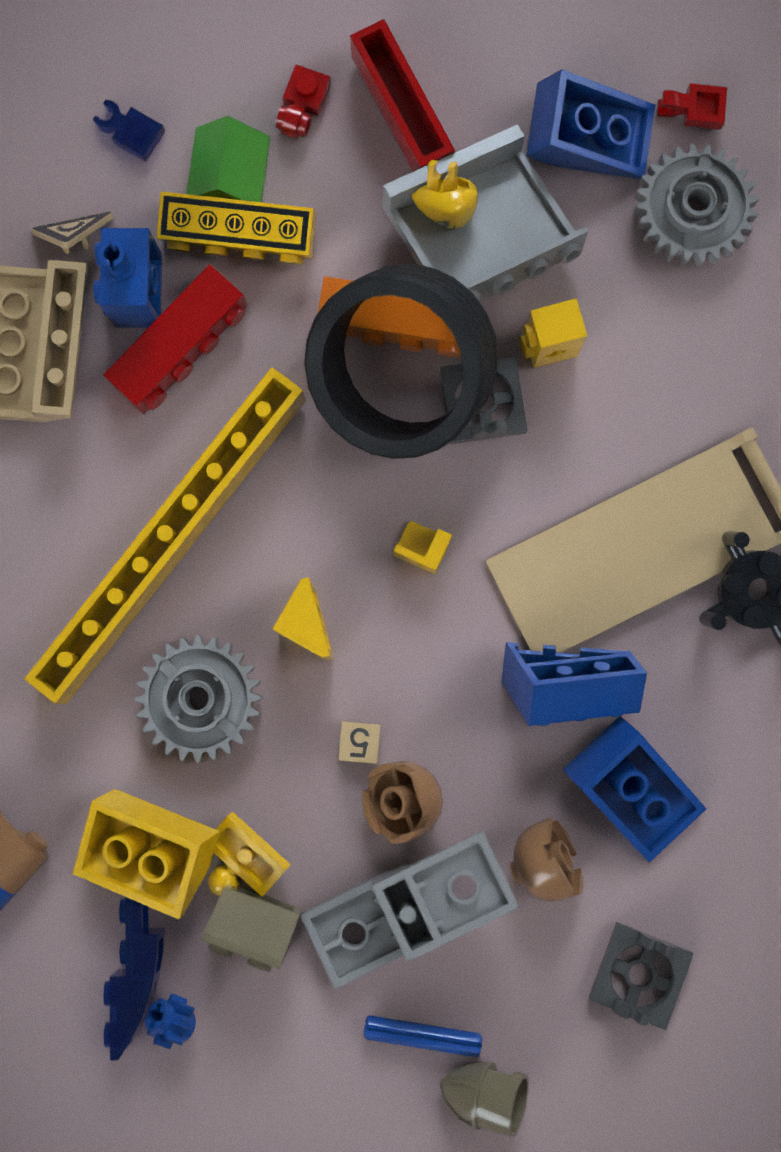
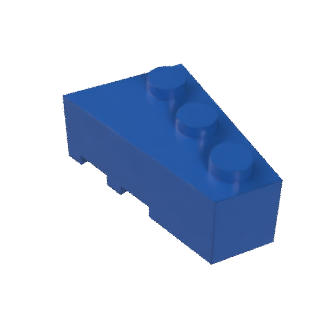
M506 642L501 682L528 726H545L550 723L584 721L591 718L619 717L624 714L640 713L647 672L631 651L580 648V654L557 653L556 646L543 645L542 651L518 650V643Z

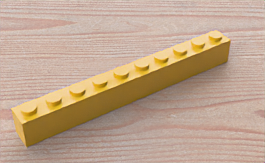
M271 367L24 680L55 704H67L306 402L304 392L300 387L275 368Z

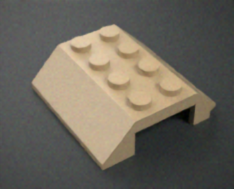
M48 260L47 269L0 266V419L44 423L72 417L88 274L87 263Z

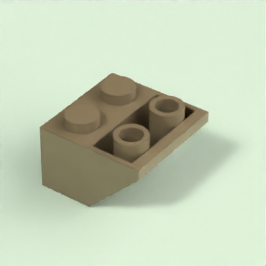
M226 884L201 940L210 943L209 949L217 954L231 957L234 952L247 957V963L257 969L270 971L272 967L280 969L303 909L266 895L261 897L257 892L242 886H238L234 890L235 886Z

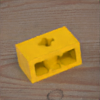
M577 298L530 310L527 323L523 325L524 335L520 336V345L524 358H531L533 368L578 356L587 338V332Z

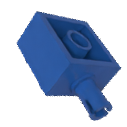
M101 228V242L95 243L96 265L100 266V280L94 281V300L116 328H148L161 315L163 255L149 228Z

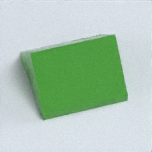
M225 116L196 127L186 194L262 202L270 136L230 116Z

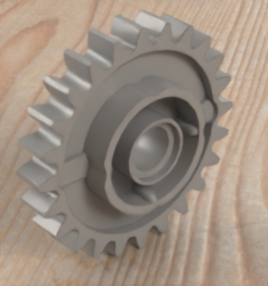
M692 143L687 154H685L677 146L674 149L672 158L666 153H662L658 161L659 165L652 162L647 170L648 175H643L639 182L642 189L637 190L634 199L641 203L636 205L633 213L643 217L639 220L636 227L637 229L648 230L643 240L644 242L652 240L657 242L654 249L655 254L663 249L668 251V262L675 256H680L681 266L685 267L690 258L694 259L697 268L702 266L705 258H708L715 265L720 259V254L729 258L734 252L733 247L740 249L746 241L743 236H749L754 228L750 222L756 219L758 212L751 208L759 201V197L749 195V193L756 184L755 182H745L743 180L749 171L748 169L740 171L735 169L738 161L737 157L728 162L724 160V149L719 151L717 155H712L711 147L707 144L703 152L699 153L695 144ZM694 200L699 202L704 210H693L689 206L688 201Z
M196 635L193 645H190L186 638L181 637L179 649H176L171 644H165L167 653L165 657L155 653L152 655L156 662V667L144 666L142 668L149 676V679L147 681H137L136 683L145 690L144 695L134 698V701L145 705V708L138 712L136 716L148 718L149 722L142 731H155L156 735L152 744L158 745L165 741L166 755L179 749V759L182 761L187 759L190 752L193 753L196 762H202L205 752L209 754L212 760L218 759L219 748H222L227 754L233 752L232 740L240 744L246 742L241 733L243 729L254 731L255 727L249 722L250 716L261 715V712L253 708V703L262 700L263 696L254 694L252 690L261 681L249 679V674L255 667L254 665L244 667L241 665L245 654L242 652L232 657V644L227 643L219 649L218 638L212 637L208 645L204 644V640L200 635ZM198 687L205 689L209 698L207 705L201 710L195 709L190 703V695Z

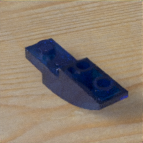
M127 897L121 899L119 904V920L121 924H125L126 940H121L119 959L121 965L126 964V969H117L110 976V981L105 982L103 991L104 1005L110 1006V1022H106L104 1027L105 1048L110 1047V1060H119L138 1034L156 993L164 953L165 927L149 928V907Z

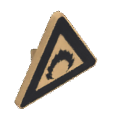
M108 211L36 226L31 230L34 236L62 247L64 253L68 254L70 248L82 241L83 249L87 250L89 248L88 235L114 217L113 213Z

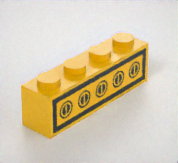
M160 191L156 239L167 243V249L174 251L190 252V245L205 247L204 253L211 255L227 256L229 249L243 251L242 257L247 259L265 260V254L280 255V262L303 264V258L313 259L317 212L314 208Z

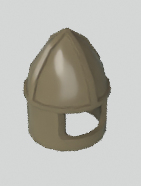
M473 1062L454 1069L440 1081L444 1100L459 1120L477 1130L483 1128L512 1138L517 1134L527 1104L529 1092L528 1075L517 1071L513 1074L498 1072L496 1064L493 1062Z

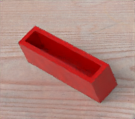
M385 19L350 35L352 59L412 171L414 172L427 166L431 160L438 161L455 153L452 143Z
M209 264L103 376L143 414L149 409L155 410L166 399V391L174 382H182L191 373L194 367L192 364L202 353L204 355L209 354L217 346L220 340L218 336L228 326L232 328L242 320L246 313L245 308L248 306L243 293Z

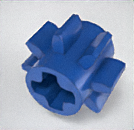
M171 993L168 1000L160 997L159 1000L149 1007L145 1017V1026L148 1029L147 1035L155 1037L154 1044L170 1049L173 1043L182 1045L183 1042L191 1037L195 1029L196 1017L193 1013L194 1007L186 1005V998Z

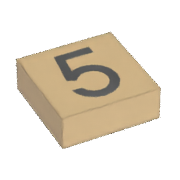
M342 721L338 761L378 764L381 724Z

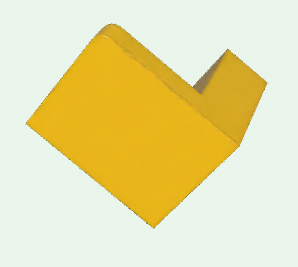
M409 521L399 543L396 544L393 550V555L430 573L436 574L450 544L452 535L441 529L435 532L418 523Z

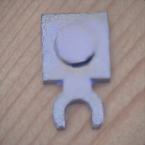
M105 100L103 102L105 109L113 115L109 120H102L95 116L93 118L95 125L104 133H114L112 140L115 145L146 162L164 135V126L132 107L126 115H123L115 102Z

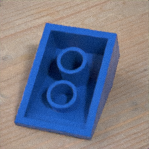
M561 69L537 83L526 157L559 168L641 179L646 172L655 104Z
M621 716L562 769L649 863L707 809L643 735Z

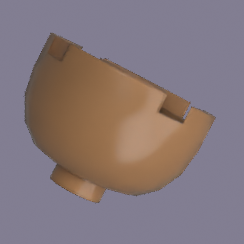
M411 761L381 764L370 772L367 779L371 778L368 790H363L362 804L368 824L376 834L382 833L386 838L390 839L387 842L397 844L416 840L433 829L441 815L443 804L441 788L434 775L422 765Z
M548 818L531 825L521 833L514 848V861L510 863L512 876L518 885L523 884L530 894L539 900L549 902L564 900L582 894L584 888L581 868L573 869L571 856L577 855L575 847L561 822Z

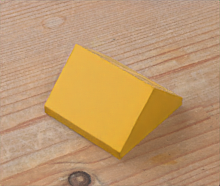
M309 577L303 578L298 583L272 629L326 661L332 660L334 657L315 586Z

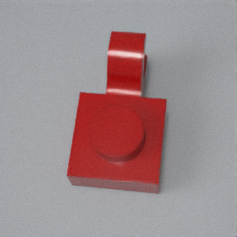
M690 83L686 93L664 90L662 99H659L657 103V116L675 117L684 115V126L721 130L725 124L728 87Z

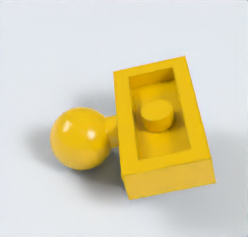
M232 811L216 828L220 832L214 854L226 865H219L210 872L208 885L215 895L220 896L226 884L235 886L234 890H236L240 882L239 877H241L263 897L291 864Z

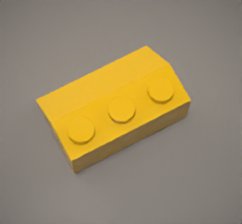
M113 789L91 802L73 875L176 919H180L183 917L210 868L220 831L118 789Z

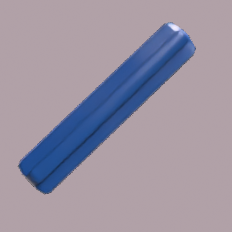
M371 1015L367 1016L365 1020L363 1034L366 1040L470 1057H478L481 1053L482 1036L476 1032Z

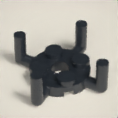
M727 531L722 535V542L732 559L725 565L722 571L723 574L717 592L719 603L700 614V623L715 630H722L726 626L725 617L728 616L730 619L749 628H770L781 646V556L769 551H746L744 547L750 541L748 534L745 532ZM761 578L766 583L767 591L763 598L754 600L749 594V586L752 581Z

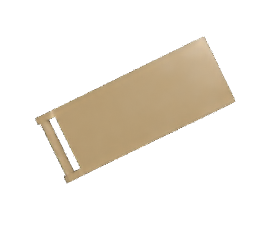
M749 428L489 558L486 561V565L529 650L542 651L543 645L556 646L557 653H562L722 573L725 565L732 559L722 542V535L727 531H738L748 534L750 541L744 547L746 551H766L780 544L781 530L776 533L774 532L732 452L735 449L742 448L781 521V487L756 442L758 435L754 428Z

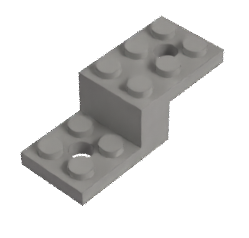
M481 830L411 865L409 861H406L302 912L300 916L334 989H337L402 956H405L407 962L416 959L519 908V905ZM468 875L474 879L475 890L472 895L460 898L453 893L452 882L456 877ZM355 922L363 926L366 933L363 941L358 944H350L344 939L342 930L348 923Z

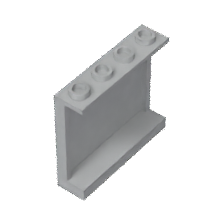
M518 125L437 161L436 168L438 173L441 174V180L449 174L448 166L450 162H458L457 177L470 180L477 189L478 203L472 219L464 227L450 229L439 226L425 216L412 200V194L420 187L427 185L428 165L383 185L382 208L417 265L433 267L456 278L475 295L479 302L493 294L503 295L510 291L516 283L527 278L536 279L542 276L550 267L560 262L566 264L575 260L582 253L588 234L586 227L575 232L522 152L525 136Z

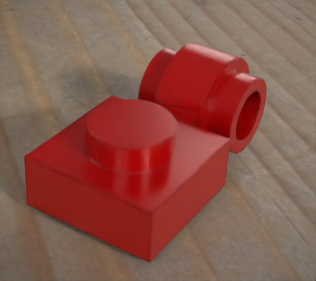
M295 64L282 97L283 104L288 107L281 106L276 119V128L280 129L283 135L298 139L299 136L303 138L307 136L312 116L306 114V112L319 116L331 85V76Z

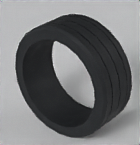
M400 264L385 266L345 285L326 301L314 318L308 334L304 366L308 389L317 410L331 429L344 440L372 455L392 459L417 458L441 449L458 437L486 404L496 380L498 350L496 335L489 316L468 288L456 278L433 267ZM388 295L410 298L431 309L443 319L453 333L461 352L464 374L460 396L454 409L447 415L425 422L396 420L378 412L363 399L355 388L346 366L344 353L345 338L352 316L366 299Z

